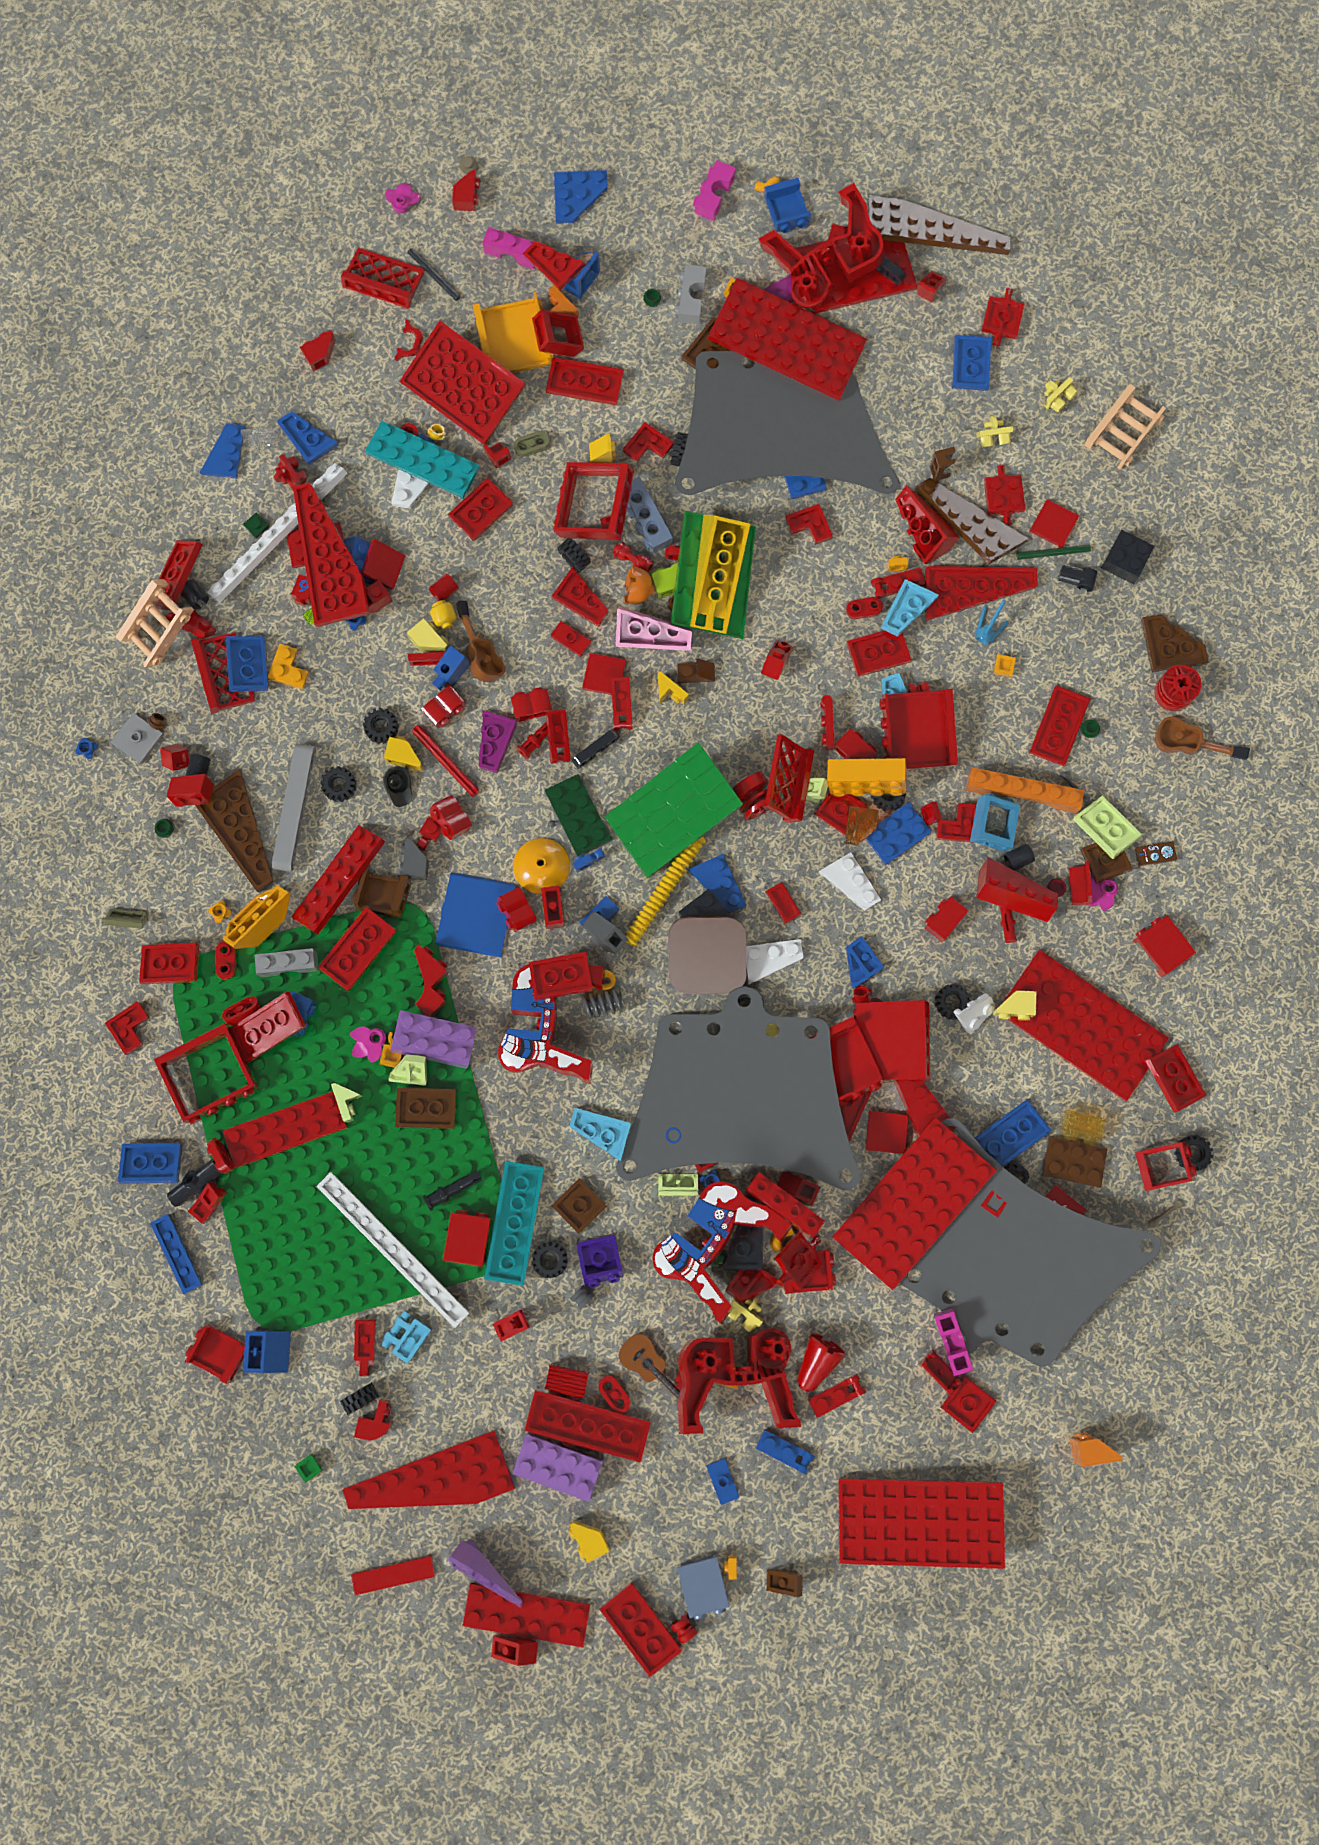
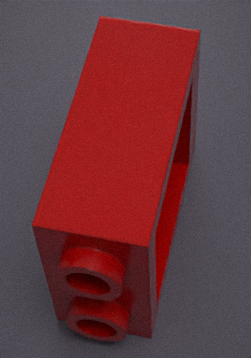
M541 309L532 318L539 352L576 357L584 349V342L576 315ZM551 326L565 328L568 343L554 341Z
M1185 1141L1135 1152L1145 1191L1196 1180L1197 1170L1190 1160V1156H1192L1191 1148L1189 1145H1186ZM1180 1148L1187 1177L1155 1183L1148 1155Z

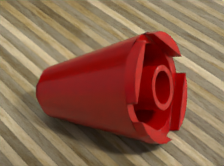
M811 1333L797 1377L798 1387L806 1392H809V1390L814 1391L846 1356L844 1349L831 1340L830 1342L823 1340V1336L817 1333Z

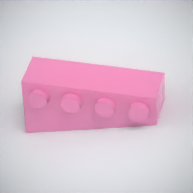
M618 606L617 647L691 651V628L673 625L671 622Z

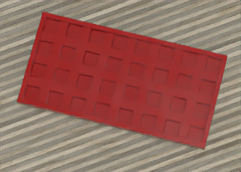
M738 277L708 335L709 340L838 401L867 342V338Z
M1040 949L1004 999L1005 1001L1015 991H1035L1036 1015L1030 1017V1020H1018V1017L1010 1016V1019L1006 1020L1125 1102L1128 1101L1149 1069L1145 1061L1159 1054L1169 1037Z
M935 1117L835 1232L832 1238L893 1290L997 1170Z
M838 1479L839 1564L1006 1569L1003 1482Z

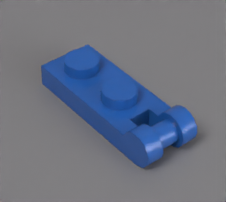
M765 1429L755 1447L805 1475L809 1470L807 1467L810 1461L813 1462L815 1457L811 1453ZM798 1455L803 1457L800 1464L795 1462Z

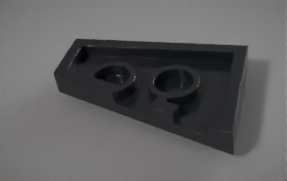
M737 1225L736 1234L729 1248V1254L724 1263L723 1271L763 1270V1228Z

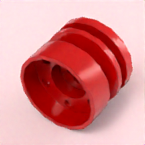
M1175 665L1169 668L1156 683L1154 694L1157 703L1169 711L1185 709L1199 695L1202 688L1201 678L1198 672L1187 665Z
M762 771L751 774L732 788L742 803L745 802L739 810L741 813L746 812L744 814L746 821L759 817L770 810L764 806L767 789H763L767 786L768 780ZM773 795L772 804L775 805L777 802Z

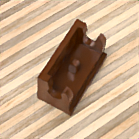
M955 447L934 451L930 470L933 480L936 482L951 476V473H943L946 468L956 462V459H952L953 454L956 452Z

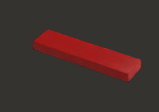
M432 1555L351 1574L355 1596L435 1577Z

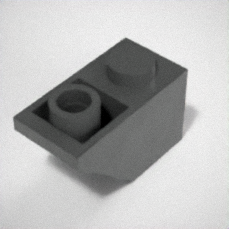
M405 838V844L402 843L401 854L404 855V860L400 862V873L408 876L409 879L427 880L428 859L410 838Z
M594 911L581 925L607 952L616 954L628 940L616 926Z

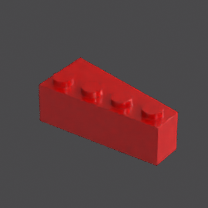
M987 857L979 870L977 899L1045 922L1050 920L1058 908L1057 893L990 857Z
M893 1080L917 1138L935 1117L941 1123L946 1119H951L922 1080ZM948 1126V1127H947V1128L950 1129L951 1131H953L954 1129H956L955 1126Z

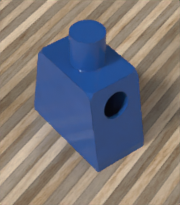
M450 645L434 668V671L439 675L432 684L439 690L447 682L454 685L470 667V661Z

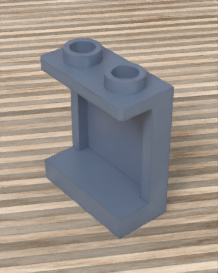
M716 1554L677 1565L689 1618L694 1617L695 1620L706 1617V1614L710 1612L720 1614L726 1611V1608L729 1607V1602Z

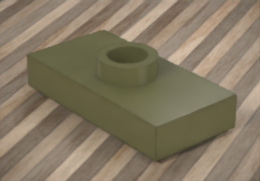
M111 908L104 918V923L111 926L143 929L148 920V912Z

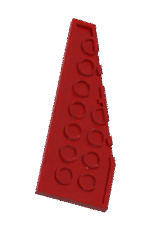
M310 482L294 486V500L314 625L321 627L370 614L364 578L315 488Z
M493 1430L342 1489L348 1509L478 1504L512 1491L515 1487L496 1432Z

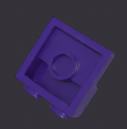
M615 1235L576 1243L585 1286L598 1287L601 1285L600 1282L603 1281L616 1283L620 1281L621 1277H624Z

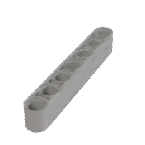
M295 744L272 859V869L289 872L294 870L292 865L296 859V844H299L301 833L299 829L303 823V808L306 807L308 797L306 792L310 786V771H313L315 760L313 756L316 753V746Z

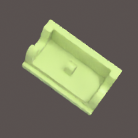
M659 1174L658 1196H698V1174Z

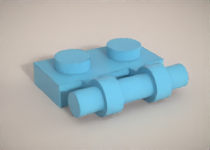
M404 1310L401 1316H397L395 1319L396 1323L390 1332L387 1331L384 1335L385 1339L381 1345L388 1349L391 1343L395 1344L396 1346L392 1353L409 1364L432 1329L416 1318L410 1325L407 1322L410 1314ZM403 1327L406 1332L401 1339H398L396 1335Z

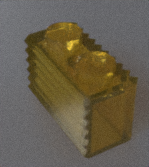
M1065 1110L1059 1134L1065 1135L1064 1139L1076 1141V1138L1084 1139L1083 1143L1095 1145L1096 1142H1102L1106 1119Z

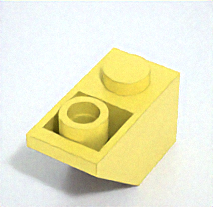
M424 618L406 632L408 638L420 652H446L449 642L443 635L439 636L436 633V627L431 622L427 623Z
M1015 991L993 1011V1015L999 1016V1019H1010V1016L1018 1017V1020H1030V1017L1036 1015V992Z

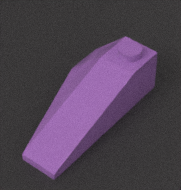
M469 1540L467 1543L461 1541L448 1559L450 1566L521 1608L522 1600L478 1550L479 1546Z

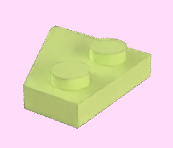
M406 1054L390 1073L389 1081L426 1086V1057Z

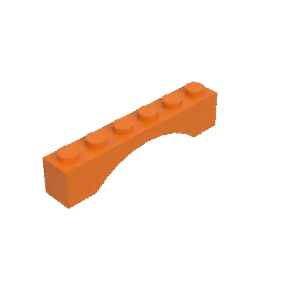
M973 767L968 773L965 791L984 795L991 793L1027 799L1057 810L1076 814L1082 808L1085 791Z

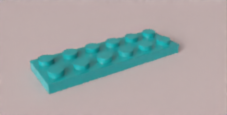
M382 420L365 450L366 455L464 499L480 469L479 464Z
M505 1161L484 1280L524 1286L544 1167Z

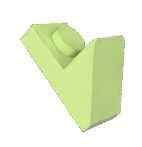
M810 778L806 800L819 803L820 799H825L828 788L827 779Z
M336 1083L331 1084L343 1121L346 1123L354 1121L353 1115H355V1110L352 1103L349 1104L348 1102L360 1098L362 1095Z

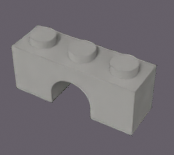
M685 264V270L681 271L680 282L683 284L682 288H678L677 299H680V304H676L675 315H678V322L700 324L702 300L695 299L690 294L695 291L704 292L707 267Z
M313 948L255 955L256 974L260 977L278 976L282 972L306 973L319 971L318 955Z

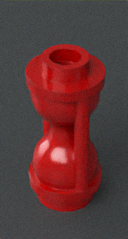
M625 542L617 543L613 549L615 559L621 561L629 560L633 563L634 567L644 569L648 573L654 564L649 556L634 555L631 548Z

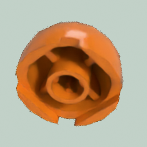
M631 566V569L628 570L625 580L626 592L628 593L627 596L623 595V602L630 605H639L647 601L649 595H653L655 585L652 584V578L644 569Z

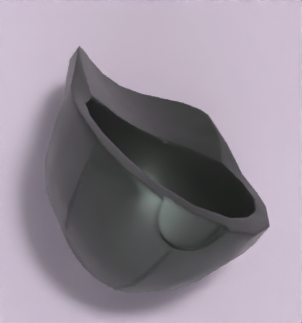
M396 766L389 768L383 776L384 789L394 806H406L412 800L410 775L404 767Z

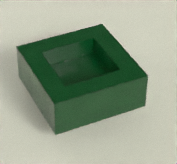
M257 512L243 523V526L255 539L269 528V525Z

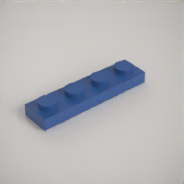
M166 1214L151 1222L150 1225L182 1293L187 1294L202 1286V1281L171 1215Z

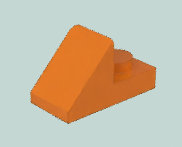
M554 285L548 289L549 301L554 306L550 311L576 315L579 318L578 309Z

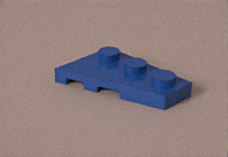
M723 854L688 869L706 890L710 889L729 914L746 907V903Z

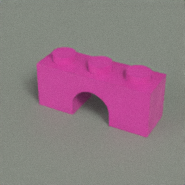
M716 160L714 166H710L707 174L708 178L702 182L700 195H696L694 199V214L712 221L715 220L721 208L722 197L715 195L713 192L718 189L729 192L736 176L735 167Z
M488 227L482 241L484 253L501 258L502 254H508L516 259L517 264L535 269L523 255L533 241Z
M950 1308L934 1313V1318L954 1376L972 1371L973 1365L954 1309Z

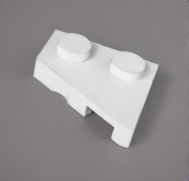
M398 470L392 506L410 509L429 483Z
M983 994L976 1000L967 1003V1008L964 1010L956 1009L954 1014L965 1031L971 1035L993 1013L996 1005L989 995Z

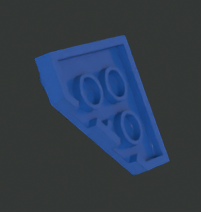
M607 170L554 172L556 224L574 223L608 189Z

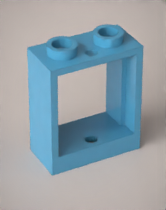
M991 793L977 799L970 842L1000 851L1012 849L1020 805L1013 803L1014 801L1011 799L997 798V795ZM989 805L1008 810L1003 837L985 832Z

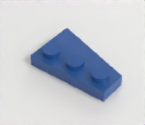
M292 411L277 420L280 428L308 465L338 446L337 441L330 439L322 431L317 430Z
M226 423L200 471L201 475L237 479L245 433L244 425Z

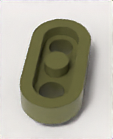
M537 431L519 437L514 442V451L520 457L544 451L549 447V436L543 431ZM539 440L544 441L543 444H538L537 442ZM522 446L527 447L525 450L520 449Z

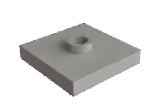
M132 713L110 743L142 764L164 734L159 730L153 729L149 723Z

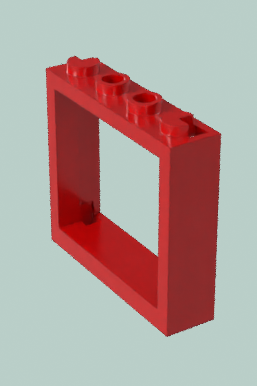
M567 462L565 472H563V484L560 487V499L556 506L557 514L553 522V531L560 538L621 540L634 476L631 466L628 463ZM577 476H619L608 529L567 527Z
M226 1024L154 1059L182 1121L191 1125L199 1122L201 1117L206 1114L209 1116L219 1111L218 1108L224 1105L226 1107L233 1105L237 1102L236 1099L241 1096L248 1097L254 1094V1090L259 1088L237 1046L230 1027ZM226 1036L248 1085L190 1114L168 1065Z

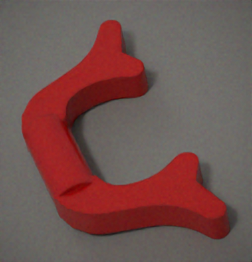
M408 319L405 320V327L402 330L403 333L415 334L413 348L406 351L398 347V353L394 357L395 361L403 357L416 356L421 347L423 335L420 330L410 325Z

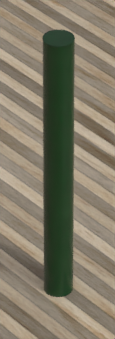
M1089 544L1017 552L1016 557L1017 560L1091 552V546Z

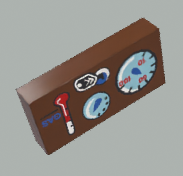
M1174 841L1135 848L1138 867L1177 861Z

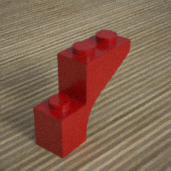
M418 944L414 952L424 980V991L415 1005L425 1015L433 1018L447 1003L444 1000L446 996L438 988L435 991L434 989L449 974L446 970L448 966L440 958L436 961L432 957L434 953L428 947L424 946L422 948Z

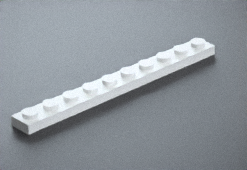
M334 463L314 482L313 487L321 500L348 474L344 468ZM295 504L291 505L288 511L278 518L275 524L265 531L256 543L251 545L250 549L224 573L219 581L211 586L207 593L214 600L221 603L298 524Z
M332 1172L316 1186L454 1328L470 1314Z

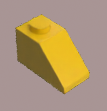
M395 736V738L389 737L384 754L385 762L422 771L423 766L408 741L400 736Z

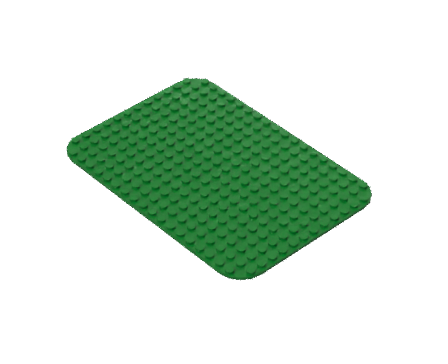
M406 903L402 918L376 914L397 930V932L350 991L344 989L320 969L315 972L299 973L292 971L282 972L278 976L260 977L256 974L255 955L313 948L317 952L319 966L362 911L359 910L330 918L319 935L305 926H300L271 934L258 947L236 949V974L230 980H223L217 976L215 972V950L200 954L198 957L197 982L173 984V1002L183 1044L226 1024L222 1018L223 1011L247 997H256L261 1005L260 1008L283 993H291L292 991L316 1002V1012L313 1017H309L307 1022L308 1028L304 1035L301 1034L300 1038L292 1035L258 1058L247 1063L259 1087L254 1090L255 1093L248 1097L241 1096L237 1098L236 1103L218 1108L219 1111L213 1115L208 1116L206 1114L201 1117L207 1143L213 1138L219 1139L225 1146L229 1156L230 1153L223 1131L333 1092L331 1084L334 1083L362 1095V1097L348 1102L349 1104L352 1103L355 1115H353L354 1121L346 1123L347 1129L239 1168H234L228 1174L222 1173L215 1178L217 1187H222L227 1193L224 1195L221 1205L244 1302L251 1317L263 1328L272 1331H295L421 1294L316 1187L330 1172L361 1201L444 1287L485 1275L501 1179L470 1062L468 1068L465 1069L426 1060L427 1084L422 1086L389 1081L390 1073L394 1067L380 1065L381 1057L371 1063L368 1056L362 1058L352 1056L353 1048L357 1042L350 1036L354 1029L359 1027H366L370 1030L375 1028L381 1029L386 1035L385 1044L390 1045L388 1035L390 1032H393L392 1039L394 1038L400 1010L427 1016L415 1005L423 994L424 980L414 950L419 944L422 948L424 946L428 947L434 953L432 957L436 961L439 958L442 960L439 946L436 944L434 927L428 915L416 905ZM223 948L222 953H227L228 948ZM223 967L222 972H227L228 967ZM446 976L435 987L434 991L438 988L446 996L444 1000L447 1003L433 1018L459 1023ZM379 1035L374 1036V1042H378L380 1040ZM226 1036L186 1056L199 1109L248 1085ZM397 1088L456 1089L455 1129L396 1128ZM477 1169L482 1181L450 1197L447 1203L443 1202L434 1207L432 1211L429 1210L423 1195H429L436 1191L439 1186L445 1187ZM457 1209L468 1211L470 1216H476V1212L488 1214L487 1218L492 1219L484 1267L443 1261L451 1213H456Z

